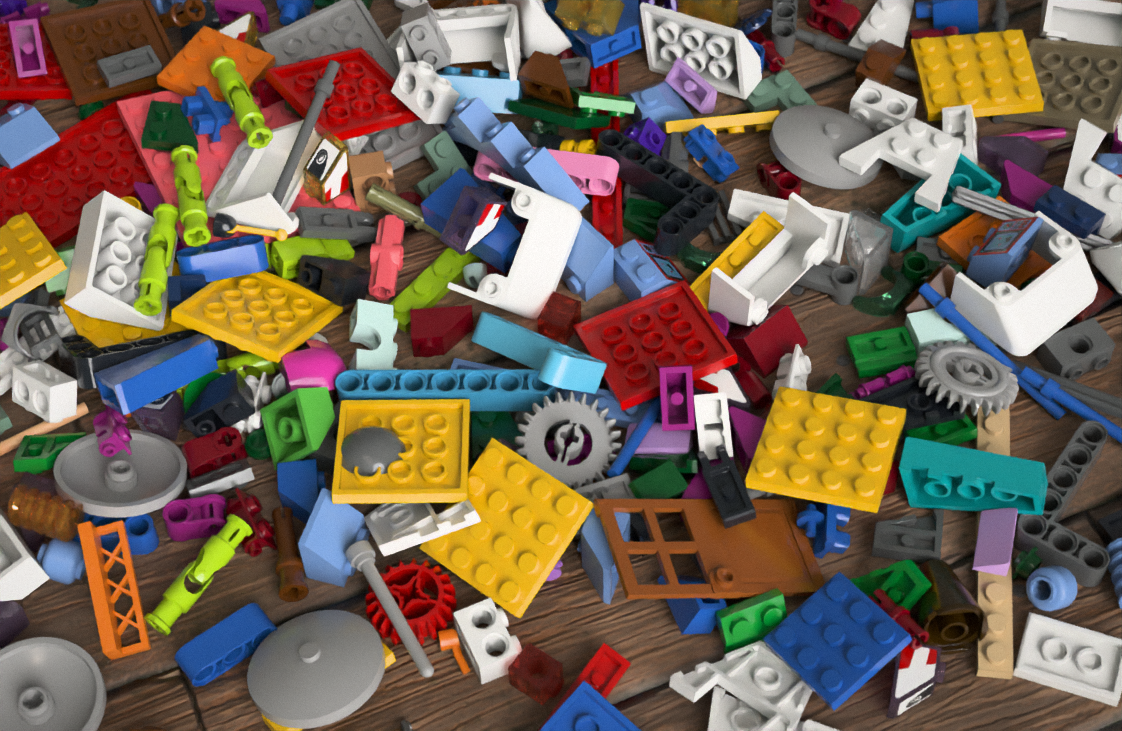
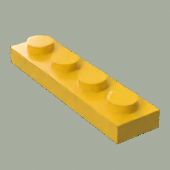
M779 110L668 121L663 124V132L667 136L672 132H682L686 137L689 131L702 124L710 129L715 136L717 135L716 131L727 130L728 135L745 133V128L756 127V132L770 131L775 119L779 115Z
M765 211L690 286L707 312L712 270L717 267L733 279L784 229L781 223Z

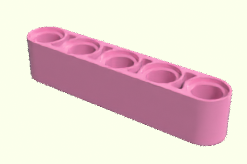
M547 149L583 194L607 196L614 192L619 171V164L615 159L607 156ZM478 151L473 168L474 175L477 178L494 182L489 179L490 173L520 183L496 162Z

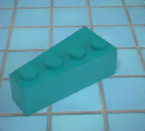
M960 153L938 212L914 202L915 192L926 182V180L922 179L882 214L875 236L896 253H899L915 245L917 237L929 238L976 212L951 201L952 193L956 186H962L996 198L1002 184Z
M906 436L899 470L911 508L979 512L1017 508V514L1043 515L1048 487L1046 469L1043 462Z

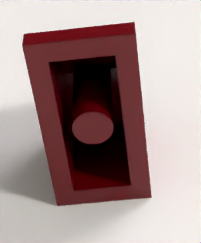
M472 305L410 309L411 341L414 357L429 358L445 355L474 329Z

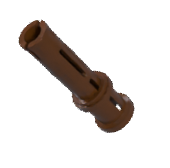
M185 0L184 3L178 2L173 4L169 11L157 16L160 22H162L161 24L165 31L174 26L183 28L188 26L191 21L198 22L203 20L206 10L201 0Z
M278 507L272 511L279 557L275 565V572L280 577L281 583L278 595L283 601L296 602L304 599L308 595L309 589L303 580V573L305 571L303 561L298 557L293 511L289 507H283L285 516L282 518L281 509Z

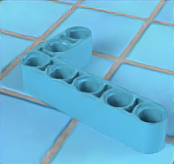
M481 311L471 339L474 343L528 367L541 369L538 375L540 381L562 389L596 394L607 363L484 311Z

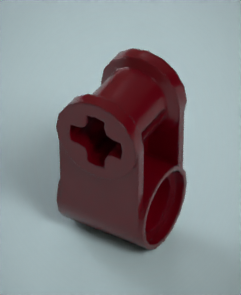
M809 0L808 2L810 11L806 15L807 25L813 29L830 34L836 39L848 38L861 18V13L856 6L840 0Z
M778 160L767 164L764 162L757 164L759 181L770 197L789 200V195L792 192L801 196V178L786 169Z
M223 427L208 435L191 439L181 448L191 478L244 458L246 459L247 457L241 433L234 427ZM225 436H228L229 442H226ZM233 452L236 456L235 459H233L231 453Z

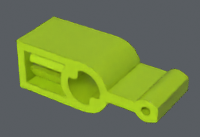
M299 235L287 238L284 241L272 242L270 261L279 277L289 280L298 277L301 256L303 255L350 260L354 257L355 251L348 240L302 238Z

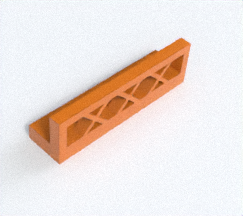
M121 520L95 527L91 521L77 524L103 654L110 660H115L150 650L149 635L124 521ZM118 531L120 542L113 553L103 549L100 536ZM121 552L123 554L124 560L118 557ZM104 555H106V556L109 557V559L107 560L106 563H105ZM115 561L126 568V574L119 585L109 580L108 572ZM128 582H129L130 591H128V590L125 589V587H126V585L128 584ZM110 586L116 589L113 594L111 592ZM121 593L128 595L133 601V606L125 617L117 613L114 607ZM134 615L136 616L137 623L131 621ZM117 618L122 620L120 626H118ZM129 624L139 630L141 642L123 647L121 635Z

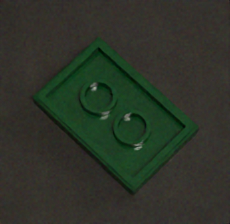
M540 98L509 100L508 104L510 112L571 129L598 128L610 125V115L599 112L596 114L580 111V107L573 106L570 109Z

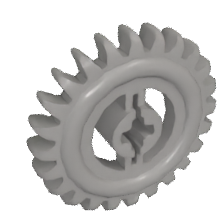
M945 341L944 344L941 342L934 343L925 347L924 351L919 353L914 366L916 371L915 379H920L919 387H927L926 395H931L937 390L936 403L941 401L943 397H948L947 409L956 401L959 402L960 414L963 413L967 404L971 405L973 416L977 414L980 406H982V412L985 416H988L991 410L998 414L1001 408L1007 410L1010 404H1013L1019 390L1018 379L1015 374L1011 373L1012 369L1001 364L993 356L982 351L980 348H976L975 344L972 343L965 345L962 341H957L956 344L952 341Z
M573 391L569 392L567 401H564L560 392H557L555 403H552L547 396H544V408L533 403L532 410L535 415H530L527 412L523 414V418L528 425L518 424L517 426L518 431L525 436L515 437V443L524 446L517 449L516 453L526 457V460L569 488L577 489L583 485L593 484V480L596 482L605 480L602 472L607 474L610 468L608 463H613L618 456L611 452L619 451L622 448L621 443L613 442V440L620 437L621 431H610L616 424V419L612 418L605 421L609 409L606 407L597 412L598 399H595L589 406L586 405L587 396L585 393L576 402ZM569 422V424L558 428L555 433L553 448L558 456L555 462L546 453L544 446L545 437L549 430L557 424ZM575 426L572 436L573 442L570 444V447H567L565 459L562 463L561 460L565 448L564 441L567 440V437H570L571 430ZM581 426L590 435L592 442L591 452L587 459L580 464L567 466L568 461L578 457L582 451L584 436L580 429Z

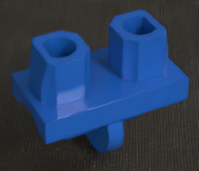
M205 86L197 87L195 96L183 97L181 111L185 117L193 116L192 129L195 134H208L212 142H220V129L223 125L230 123V118L233 115V111L227 102L214 101Z
M818 502L815 505L808 504L806 511H802L797 515V526L806 530L807 537H813V554L815 557L822 559L828 552L843 554L850 546L849 533L836 530V525L844 527L848 523L850 508Z

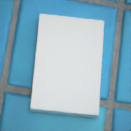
M1029 612L1013 676L1117 707L1122 691V639Z

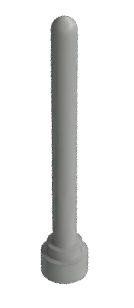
M367 540L352 544L345 553L349 563L353 568H357L358 571L364 573L421 675L425 678L431 677L434 673V668L375 567L376 553Z

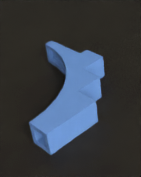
M465 97L454 106L455 112L450 115L447 123L442 128L443 131H447L453 141L466 144L478 150L505 169L521 184L568 202L577 207L579 211L590 202L545 147L534 149L512 121L501 124L480 97L472 99Z

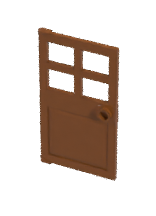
M595 498L593 501L596 516L600 517L626 599H726L755 597L775 588H778L783 593V596H812L825 584V580L804 529L797 526L798 508L794 499H752L757 518L726 529L712 499ZM614 512H641L651 542H624ZM654 512H681L691 541H664ZM628 554H656L666 584L638 585ZM669 554H696L706 584H679Z

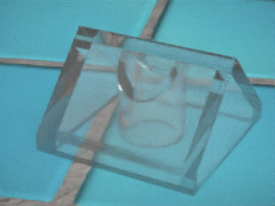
M851 210L844 250L849 266L854 267L859 274L858 295H865L887 267L893 228L858 210Z

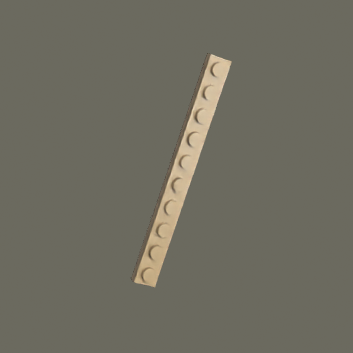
M980 406L975 415V426L978 429L977 438H975V450L1010 456L1009 407L1007 410L1001 408L998 414L991 410L989 415L985 416L982 412V406ZM976 511V541L981 515L979 511ZM1012 555L1007 576L976 570V602L986 614L989 627L984 639L980 642L978 638L976 639V676L1011 679L1013 676Z

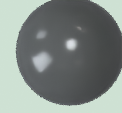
M366 426L356 429L348 434L342 442V467L354 474V468L357 466L358 474L361 476H373L377 472V467H381V475L388 472V466L392 462L403 460L398 453L406 452L405 444L398 438L400 437L399 435L384 427ZM335 456L333 461V470L335 465Z

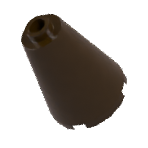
M935 559L924 562L919 569L932 586L917 602L918 624L929 633L927 642L925 643L921 640V643L925 648L928 646L931 649L937 650L938 655H953L971 649L969 643L977 638L979 642L985 638L989 629L986 614L947 562Z

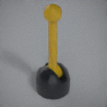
M217 213L213 224V235L220 238L231 237L236 231L276 237L279 241L286 240L288 236L284 229L272 231L237 225L236 220L232 216L224 213Z

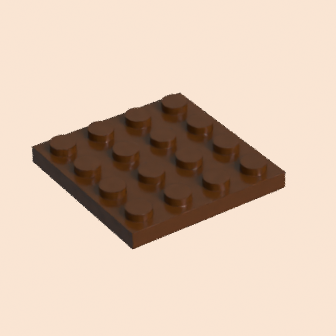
M118 0L40 17V25L75 106L161 87L157 83V76L159 74L157 73L108 88L97 69V60L150 45L162 64L163 70L176 56L150 0Z

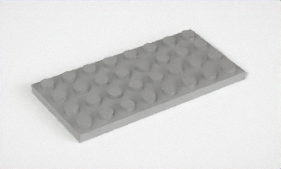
M341 0L259 38L264 51L275 56L276 64L274 67L362 47L395 80L400 73L398 57L362 0ZM418 120L366 134L364 136H367L369 139L359 154L383 150L385 162L391 161L392 170H395L424 156L420 146L442 133L443 129L440 124H426L423 120ZM336 156L335 160L331 164L333 170L335 169L336 165L338 164L342 156ZM347 158L349 184L348 189L349 191L353 190L349 162Z

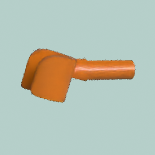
M454 629L439 631L441 651L452 649L453 656L463 675L469 673L471 670L462 654L457 631Z

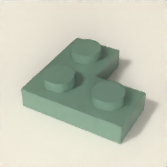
M788 70L761 80L746 100L741 99L752 113L762 112L776 105L782 111L801 105H817Z
M446 130L420 146L435 172L413 187L422 201H424L460 168L466 170L469 175L473 173Z

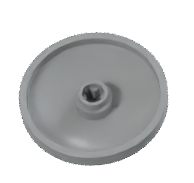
M801 105L789 108L777 116L770 132V146L778 161L796 176L819 186L833 189L862 187L876 178L883 164V160L878 158L862 175L839 165V156L875 136L873 131L860 120L833 108L818 105Z
M128 429L132 436V440L129 441L132 455L129 456L125 449L112 457H106L99 452L98 437L93 433L77 439L61 451L54 463V485L59 496L77 510L102 517H133L156 511L180 495L187 481L186 459L180 448L170 440L154 433Z
M320 610L293 618L279 626L278 630L271 632L256 649L247 672V684L250 695L258 710L267 719L289 728H316L349 716L373 695L382 680L386 656L379 634L366 619L347 611Z
M36 637L15 642L0 650V731H97L106 708V686L95 660L83 648L59 638Z

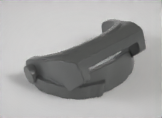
M14 303L0 340L29 358L28 362L42 361V358L38 357L35 359L32 354L26 352L21 346L17 336L18 327L23 318L35 312L59 316L60 311H58L57 307Z

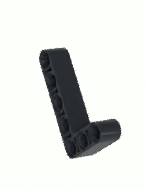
M607 129L600 132L596 155L615 159L619 164L617 177L671 209L657 223L653 247L658 254L663 256L676 255L714 221L719 200V194L714 188L616 130Z
M190 329L98 348L84 336L72 335L61 338L64 344L58 347L61 371L76 379L78 387L94 389L98 388L93 373L197 334L205 336L215 343L219 353L216 361L228 358L226 342L215 340L209 335Z

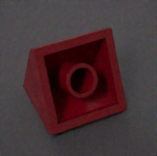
M788 304L772 305L768 309L767 316L760 324L756 325L754 323L751 326L739 324L726 336L737 357L740 356L747 360L751 365V369L764 379L778 369L782 356L787 353H794L795 344H799L801 349L808 344Z

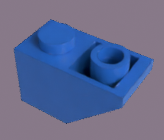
M316 459L277 463L278 493L282 508H291L293 516L307 524L322 488L326 489L325 472L318 470Z
M688 575L677 576L679 584H706L703 578ZM663 576L657 579L659 585L666 584ZM666 599L681 634H710L717 625L715 612L728 607L724 599Z

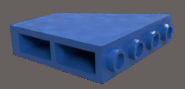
M556 0L544 3L546 13L570 39L572 44L570 49L579 57H588L591 67L594 69L642 48L640 0H606L604 14L559 6Z

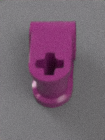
M209 494L197 498L170 501L165 505L162 513L168 536L177 542L210 538L212 535L216 536L227 523L224 519L225 498L221 495Z

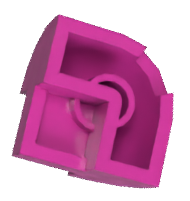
M306 340L307 349L295 350L281 357L278 367L285 378L288 393L297 388L328 387V391L335 389L334 383L337 376L347 370L339 354L328 343L320 340Z

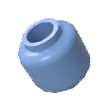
M58 536L53 538L49 545L44 543L41 545L36 559L51 580L69 585L76 579H82L86 566L81 543Z
M1051 565L1036 569L1029 576L1026 583V593L1029 601L1042 611H1055L1068 607L1077 595L1078 584L1075 576L1062 566Z

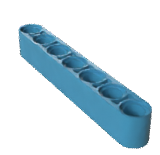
M541 369L346 370L340 373L335 380L340 402L341 400L470 399V411H533V403L544 408L543 397L547 396L552 403H555L556 396L555 386L538 379Z

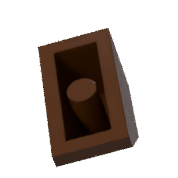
M882 39L870 46L855 70V86L860 88L866 78L887 86L906 54V49Z
M535 50L518 73L523 92L571 109L574 103L560 59L553 54H546Z
M942 261L901 307L908 313L935 308L918 290L927 282L944 299L946 297L950 299L955 276L958 273L949 264Z

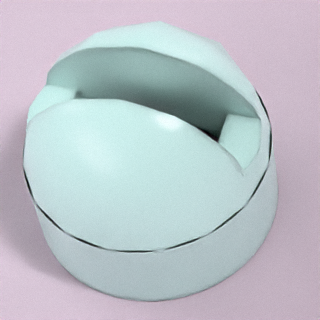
M471 263L463 268L464 279L467 285L472 288L479 287L481 280L488 275L485 264Z

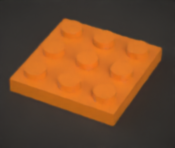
M203 26L158 74L157 83L185 97L195 96L197 87L205 86L214 101L226 102L218 86V78L214 77L210 71V66L215 59L221 56L232 58L236 64L235 70L242 75L250 90L254 82L262 79L266 75L267 69H271L276 64L275 56L207 26Z
M998 196L997 198H995V199H997V200H1000V201H1003V202L1008 203V202H1007L1006 200H1004L1001 196ZM976 211L939 236L936 245L967 271L970 264L967 261V257L976 245L981 247L984 244L983 239L992 227L997 229L1003 221ZM1031 250L1026 261L1007 283L1020 290L1022 283L1029 281L1030 278L1038 277L1049 269L1052 264Z

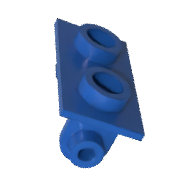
M703 124L689 131V135L683 139L686 143L685 148L688 149L697 161H700L704 156L707 157L708 160L702 167L714 182L717 180L719 184L723 183L730 174L740 168L735 163L732 154L724 150L716 140L715 134Z

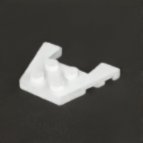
M912 117L844 152L839 156V165L862 175L878 158L926 180L915 192L914 202L938 212L942 205V199L948 189L950 177L953 175L961 153L963 141Z
M1081 118L1063 190L1106 213L1099 235L1105 239L1113 240L1122 232V178L1092 160L1107 132Z
M468 498L466 501L459 502L437 515L429 503H382L364 517L383 556L481 521Z
M761 640L724 654V659L713 664L707 661L698 664L695 667V671L684 675L681 671L670 677L669 687L694 703L718 684L770 719L757 731H794L813 691Z

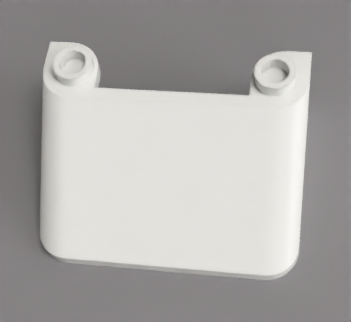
M506 0L507 4L517 6L521 47L520 56L524 60L529 59L535 50L556 56L572 47L570 39L546 13L542 0Z
M304 120L272 129L273 139L264 148H252L249 146L247 139H245L235 150L206 201L208 217L215 218L217 213H224L232 216L239 225L272 231L284 229L287 234L294 232L299 226V218L295 213L289 212L308 174H311L307 166L324 139L314 128L281 206L272 194ZM256 134L258 140H261L259 134Z

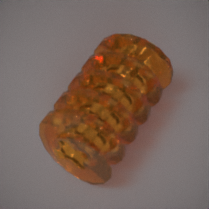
M23 483L17 485L14 489L7 511L8 520L11 524L18 527L22 526L27 530H34L36 533L45 534L53 539L57 538L62 542H69L78 534L77 524L83 523L85 516L83 504L75 508V503L71 499L63 502V498L59 495H55L52 498L51 493L44 491L40 494L39 489L35 487L28 489V486Z

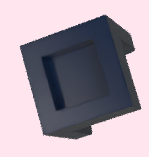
M205 275L168 276L170 317L173 308L206 286Z

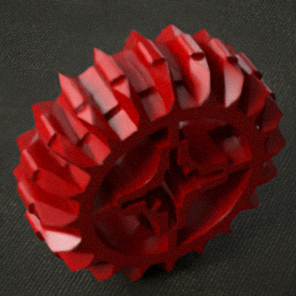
M414 557L409 565H404L401 559L396 568L387 564L385 568L386 574H379L420 645L423 646L424 638L427 636L435 641L437 638L436 630L442 631L447 629V622H453V612L457 608L455 587L451 584L448 574L442 575V569L439 565L431 568L427 560L422 565H417V560ZM369 584V594H366L365 597L367 618H369L371 625L376 631L379 630L383 640L391 636V642L396 645L401 638ZM424 588L431 590L438 600L430 599V595L424 593Z

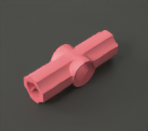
M385 215L383 219H379L376 242L371 245V275L368 289L369 295L376 297L377 300H389L390 297L395 296L398 271H402L404 255L402 243L405 226L404 220L397 218L396 215Z

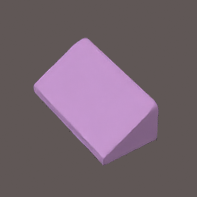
M677 57L664 81L701 114L712 113L715 109L717 90L680 57Z
M632 423L628 426L625 443L638 423ZM653 423L634 454H687L693 447L692 430L662 431V423Z
M1017 508L981 511L972 570L1007 576L1011 562Z

